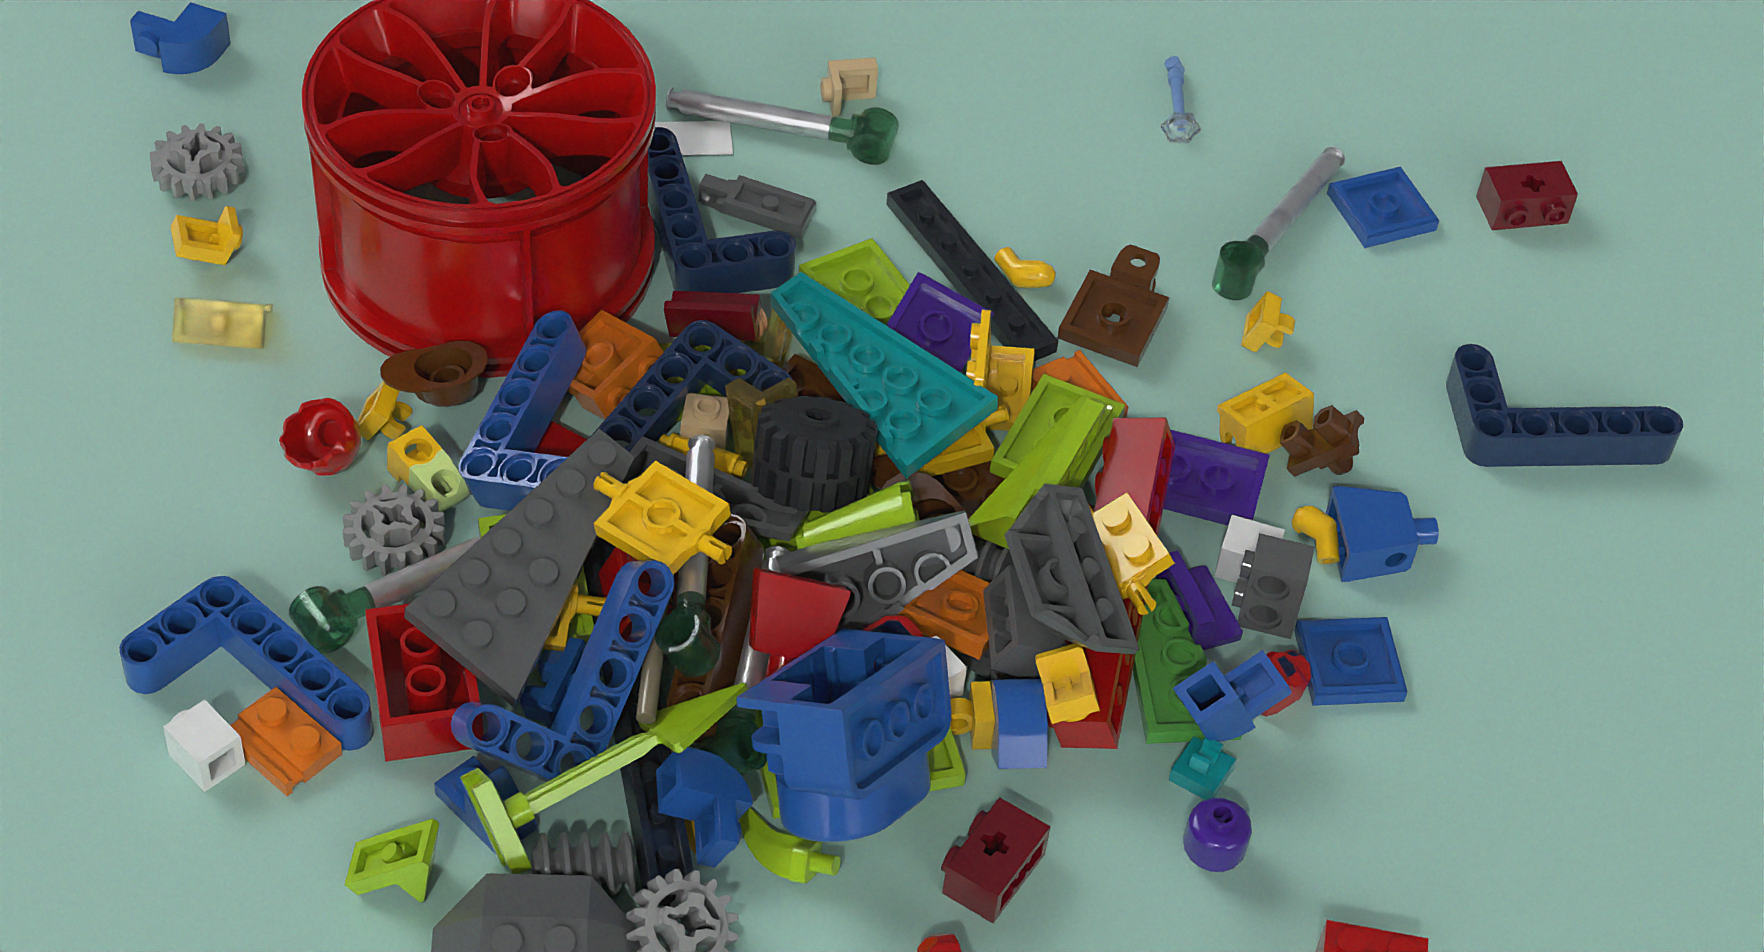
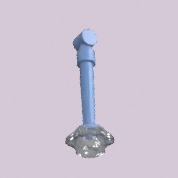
M1172 56L1165 61L1164 65L1168 71V84L1171 87L1174 112L1162 123L1161 129L1166 134L1169 142L1189 143L1200 132L1201 127L1193 113H1185L1182 85L1184 84L1183 74L1185 69L1177 56Z

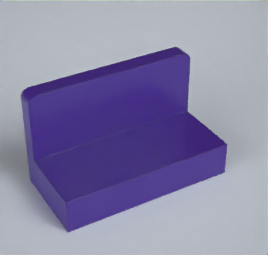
M1178 550L1169 552L1175 564L1156 575V579L1167 580L1189 623L1188 631L1195 644H1200L1203 650L1240 641L1243 631L1209 569L1206 566L1188 569Z

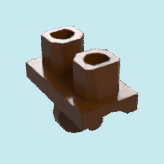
M1333 405L1321 409L1315 415L1313 429L1308 430L1297 420L1285 425L1282 429L1280 444L1290 454L1287 470L1294 477L1317 467L1320 469L1328 467L1336 475L1348 473L1353 467V456L1359 454L1358 429L1364 424L1365 418L1357 410L1343 415Z

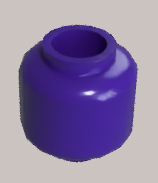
M1210 798L1201 801L1192 809L1185 828L1183 842L1187 856L1198 867L1210 872H1225L1234 869L1243 861L1252 835L1251 819L1245 809L1231 800Z

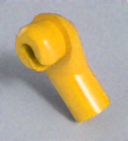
M1010 247L1000 249L994 257L1000 269L1011 283L1018 288L1048 287L1055 280V270L1051 265L1040 260H1020Z
M1314 506L1298 508L1292 518V527L1298 534L1303 532L1315 539L1317 562L1320 564L1339 562L1340 553L1336 521Z

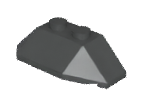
M1044 484L1004 535L1031 616L1054 636L1099 652L1135 654L1140 648L1083 488Z
M487 873L433 927L431 952H636L641 948L639 941L627 940L626 934L637 929L636 926L626 918L622 910L592 876Z

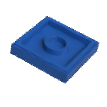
M1401 166L1329 183L1327 195L1364 248L1437 230L1439 219Z
M1388 617L1300 620L1296 622L1294 632L1299 653L1310 664L1311 679L1307 686L1312 706L1405 701L1407 688Z

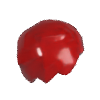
M332 398L316 399L301 403L298 412L285 419L282 428L283 433L279 438L280 445L284 450V457L297 468L314 472L318 476H331L347 469L357 456L362 443L358 422L342 403Z

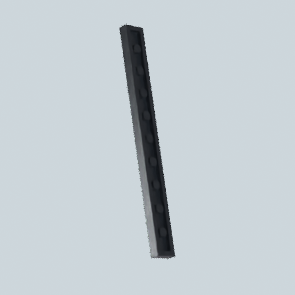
M598 537L593 549L590 550L583 567L588 595L604 598L598 572L616 546L601 537ZM592 615L595 626L599 616ZM608 660L602 664L605 685L610 682L613 676V667ZM642 665L613 731L616 745L634 735L646 732L636 720ZM660 694L658 697L657 710L662 709ZM663 743L654 746L644 756L620 768L642 890H649L647 882L659 875L665 880L666 874L679 869L684 880L687 874L694 871L684 819L658 813L656 770L671 754L670 748ZM676 894L665 896L658 906L670 907V902L676 898Z

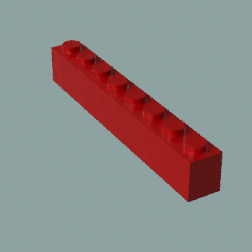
M1166 417L1113 418L1110 436L1104 437L1102 454L1104 466L1103 471L1097 472L1095 477L1097 499L1095 508H1092L1095 512L1123 494L1128 493L1157 536L1159 534L1175 451V443ZM1128 597L1122 599L1138 643L1143 615L1137 612L1136 607ZM1064 640L1067 646L1074 644L1070 641ZM1083 647L1093 678L1100 711L1089 713L1087 717L1079 721H1061L1052 724L1047 710V724L1049 728L1054 729L1061 748L1117 749L1135 654L1099 652Z

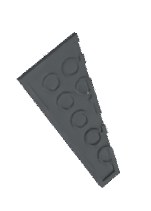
M598 429L405 608L404 618L515 708L528 677L533 672L540 658V653L549 634L553 631L580 576L587 556L599 537L596 535L593 523L611 504L612 499L594 489V481L597 476L601 478V472H606L624 484L633 467L635 457L602 430Z

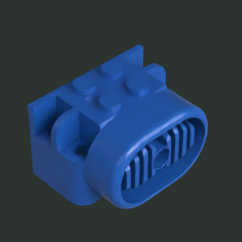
M841 629L736 697L737 707L762 710L763 726L752 734V746L758 752L767 753L768 771L776 774L780 818L782 825L788 832L802 839L819 842H841L864 838L892 825L928 795L931 787L928 751L946 737L951 723V700L945 639Z

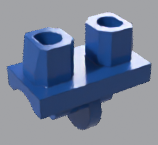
M570 638L564 651L544 650L539 660L538 672L542 681L548 683L546 687L534 685L525 687L520 697V704L526 717L542 720L545 722L546 727L551 729L585 647L583 639Z

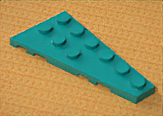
M798 273L771 292V307L845 402L853 405L855 409L863 410L869 414V419L875 421L877 425V443L906 479L997 410V395L982 386L974 385V381L804 273Z

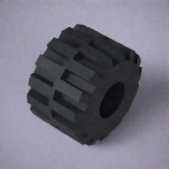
M794 396V398L774 400V404H766L761 408V413H758L751 483L753 487H758V493L764 498L774 499V503L784 507H793L807 512H833L836 509L867 497L876 446L877 425L874 420L869 419V414L863 410L855 409L851 404L831 400L830 398Z

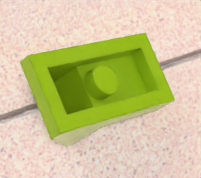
M432 818L357 841L344 885L355 894L360 895L397 884L417 901L424 902L433 868L440 823Z

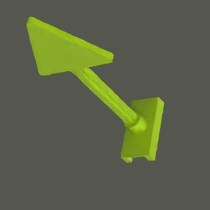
M740 683L657 710L654 723L643 724L639 722L640 727L646 731L645 733L634 735L524 795L522 792H519L503 801L492 780L479 768L461 776L460 779L502 866L507 865L511 874H521L532 868L516 830L518 827L535 819L534 814L644 756L658 744L663 743L675 753L684 751L737 704L736 697L748 690L746 683Z

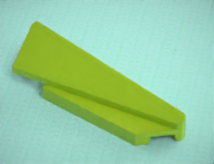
M1088 396L1079 398L968 519L972 534L1009 549L1004 536L1044 484L1070 485L1111 415L1113 406Z

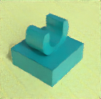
M1193 737L1172 767L1169 781L1204 800L1215 798L1234 770L1236 758L1222 752L1224 744L1214 739L1209 740L1205 737L1202 741Z

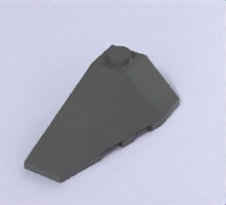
M644 436L640 438L629 452L635 458L625 483L639 477L654 461L685 477L687 456ZM714 468L712 494L729 503L732 515H738L744 519L758 537L784 541L792 539L806 518L807 511H800L797 508L776 504L774 499L764 498L759 494L758 487H753L750 483Z
M959 511L822 542L776 556L780 573L843 586L851 591L848 603L835 631L836 633L841 629L863 631L866 627L885 616L897 615L904 610V606L925 591L933 590L977 559L978 553L965 511Z

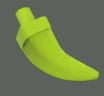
M751 807L739 818L741 832L749 850L767 870L775 875L789 879V881L807 884L817 873L833 876L838 874L840 857L821 853L822 842L779 833L769 827Z

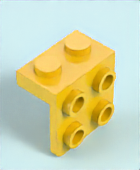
M982 309L981 322L972 323L970 349L972 351L971 360H968L966 376L974 381V385L982 386L997 395L998 405L1004 404L1005 408H1007L1008 422L988 426L986 429L1009 431L1031 395L1034 349L991 345V310Z

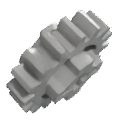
M199 124L195 130H190L188 126L183 125L181 128L182 133L178 135L171 131L166 132L167 142L156 140V151H152L149 154L153 180L159 181L162 192L172 188L173 198L176 199L182 196L183 193L189 194L190 201H195L199 194H204L208 200L213 199V191L229 192L227 182L238 184L240 181L239 173L244 172L241 144L235 143L234 134L232 133L222 136L221 127L219 126L214 127L211 131H205L204 124Z
M387 484L382 485V494L375 495L369 490L365 491V502L361 503L353 500L350 503L351 514H344L343 516L344 546L349 548L351 560L355 561L362 558L363 569L366 571L378 565L383 576L389 573L390 568L397 567L399 571L406 568L407 565L424 560V556L431 557L438 554L437 545H444L445 519L444 513L438 512V501L436 499L425 501V491L419 489L413 495L408 494L406 484H402L398 492H391ZM420 521L425 526L424 530L420 528ZM364 530L368 531L369 539L364 535Z
M676 869L666 874L665 880L659 875L647 882L649 890L643 889L635 894L633 899L641 908H634L629 911L626 918L631 922L637 923V929L626 934L627 940L640 942L641 948L636 952H695L696 947L699 948L703 945L708 946L705 952H729L724 946L737 942L739 935L729 931L728 925L737 921L739 917L735 913H726L724 906L732 899L729 894L719 898L714 894L718 881L712 879L701 885L700 873L696 870L687 874L683 880L680 870ZM676 894V898L670 902V907H657L665 896ZM677 919H681L680 924L677 923ZM685 930H688V933L690 934L684 935Z

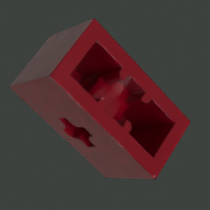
M1550 161L1485 167L1476 197L1491 230L1568 224L1578 193L1563 162Z
M999 797L988 813L981 810L976 815L968 830L969 837L961 847L955 844L947 853L941 866V871L945 872L942 894L989 922L994 923L1045 855L1051 826Z

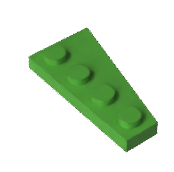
M1152 579L1149 582L1148 592L1156 601V607L1151 612L1145 603V608L1149 614L1143 615L1138 639L1140 649L1135 654L1132 670L1146 744L1190 742L1193 737L1203 741L1205 738L1204 734L1178 698L1173 687L1204 668L1207 663V657L1200 644L1196 645L1188 631L1189 623L1167 580ZM1239 736L1231 740H1241L1242 736Z

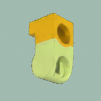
M423 425L387 443V470L398 482L403 480L414 493L419 489L424 490L425 501L436 499L438 501V512H443L468 498V487L459 470L453 464V460ZM416 444V449L405 454L407 447Z

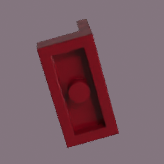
M673 291L672 300L665 301L663 309L669 337H678L690 323L705 320L716 324L738 340L756 341L761 310L760 294Z

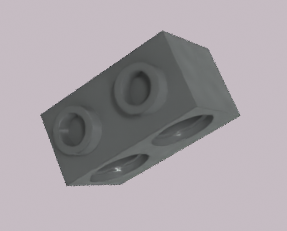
M1259 533L1255 552L1245 550L1239 577L1246 578L1247 581L1238 579L1232 601V606L1240 608L1237 620L1240 627L1291 639L1307 586L1315 546Z

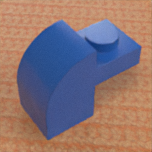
M191 2L175 21L137 11L130 19L135 51L161 59L163 72L169 74H190L204 70L213 65L231 44L227 14Z
M1263 650L1225 675L1222 674L1213 661L1173 687L1178 698L1204 736L1209 740L1214 739L1218 742L1237 738L1256 728L1252 721L1254 718L1292 694L1288 684Z
M1041 679L992 680L991 693L995 726L991 755L998 769L1047 768V711Z
M687 747L680 753L673 751L656 770L658 813L694 821L697 864L715 868L739 843L741 825L738 820L753 805L750 789L742 775L729 762L713 753Z

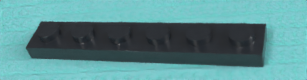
M923 180L887 193L886 205L960 295L994 313L991 319V332L1002 346L1034 349V361L1057 352V338Z

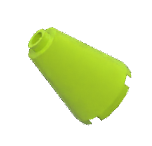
M909 480L898 482L804 524V534L796 536L797 550L826 541L919 521L918 511L913 508L911 498L914 497L911 482Z

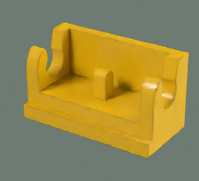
M1285 372L1217 405V413L1220 414L1219 434L1221 442L1229 444L1234 436L1237 447L1265 454L1282 447L1280 438L1285 425L1297 420L1308 430L1313 428L1314 393Z

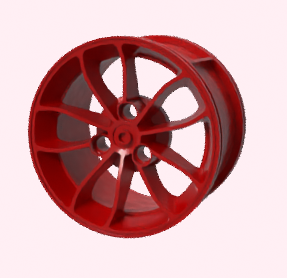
M373 0L344 18L318 45L304 74L302 112L310 151L319 229L321 274L331 304L340 318L356 335L389 357L404 351L434 347L453 341H471L481 345L487 352L488 357L485 370L478 378L506 377L536 322L546 313L560 310L567 312L572 317L578 331L584 328L601 310L626 323L629 321L644 300L654 271L655 231L653 218L648 206V148L655 129L656 84L652 66L643 47L631 31L617 18L589 0ZM552 164L575 172L584 177V179L569 186H561ZM430 182L447 193L469 198L470 204L431 201L414 197L404 192ZM527 187H530L536 194L534 198L499 204L487 200L511 195Z

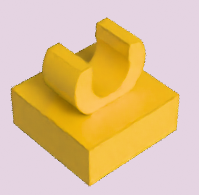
M1267 291L1246 315L1241 346L1255 353L1265 342L1272 347L1280 348L1283 344V332L1288 335L1293 334L1295 319L1288 314L1280 313L1281 297Z
M384 381L366 399L357 421L361 436L368 441L379 429L388 438L397 439L405 431L406 427L398 423L394 418L404 422L413 411L406 403L396 401L400 391L386 385Z
M990 681L971 682L969 699H950V728L953 735H961L970 731L972 750L991 749L995 716Z

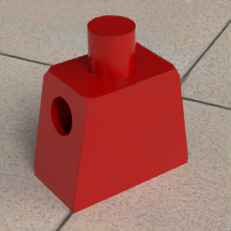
M754 567L749 646L755 651L770 654L765 678L835 634L848 603L850 590L835 584Z

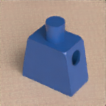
M1333 486L1326 514L1337 523L1340 561L1337 562L1341 582L1406 572L1412 566L1418 545L1437 544L1439 529L1436 518H1413L1408 498L1403 493Z

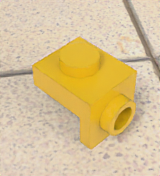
M225 206L218 222L176 214L170 226L176 257L194 261L226 265L233 250H237L240 247L243 238V227L238 224L235 207Z
M1074 643L1035 656L1036 665L1043 684L1046 707L1052 724L1061 721H1079L1087 717L1089 713L1100 711L1093 678L1082 646Z

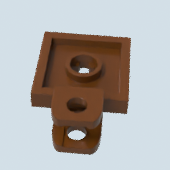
M1127 245L1116 257L1111 267L1110 276L1090 269L1059 326L1057 339L1138 367L1167 310L1169 297L1154 292L1156 286L1155 276L1160 264L1159 255L1134 245ZM1140 259L1145 262V265L1137 267L1131 264L1130 261ZM1112 314L1120 316L1119 322H1111L1104 317L1110 318Z

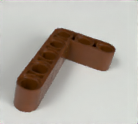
M731 514L712 535L721 542L730 545L732 553L729 559H725V563L722 565L708 556L706 601L700 607L689 608L667 700V707L734 686L751 614L754 567L762 568L764 559L762 543L744 519L738 515ZM729 711L697 738L694 743L705 744L717 739L726 726Z

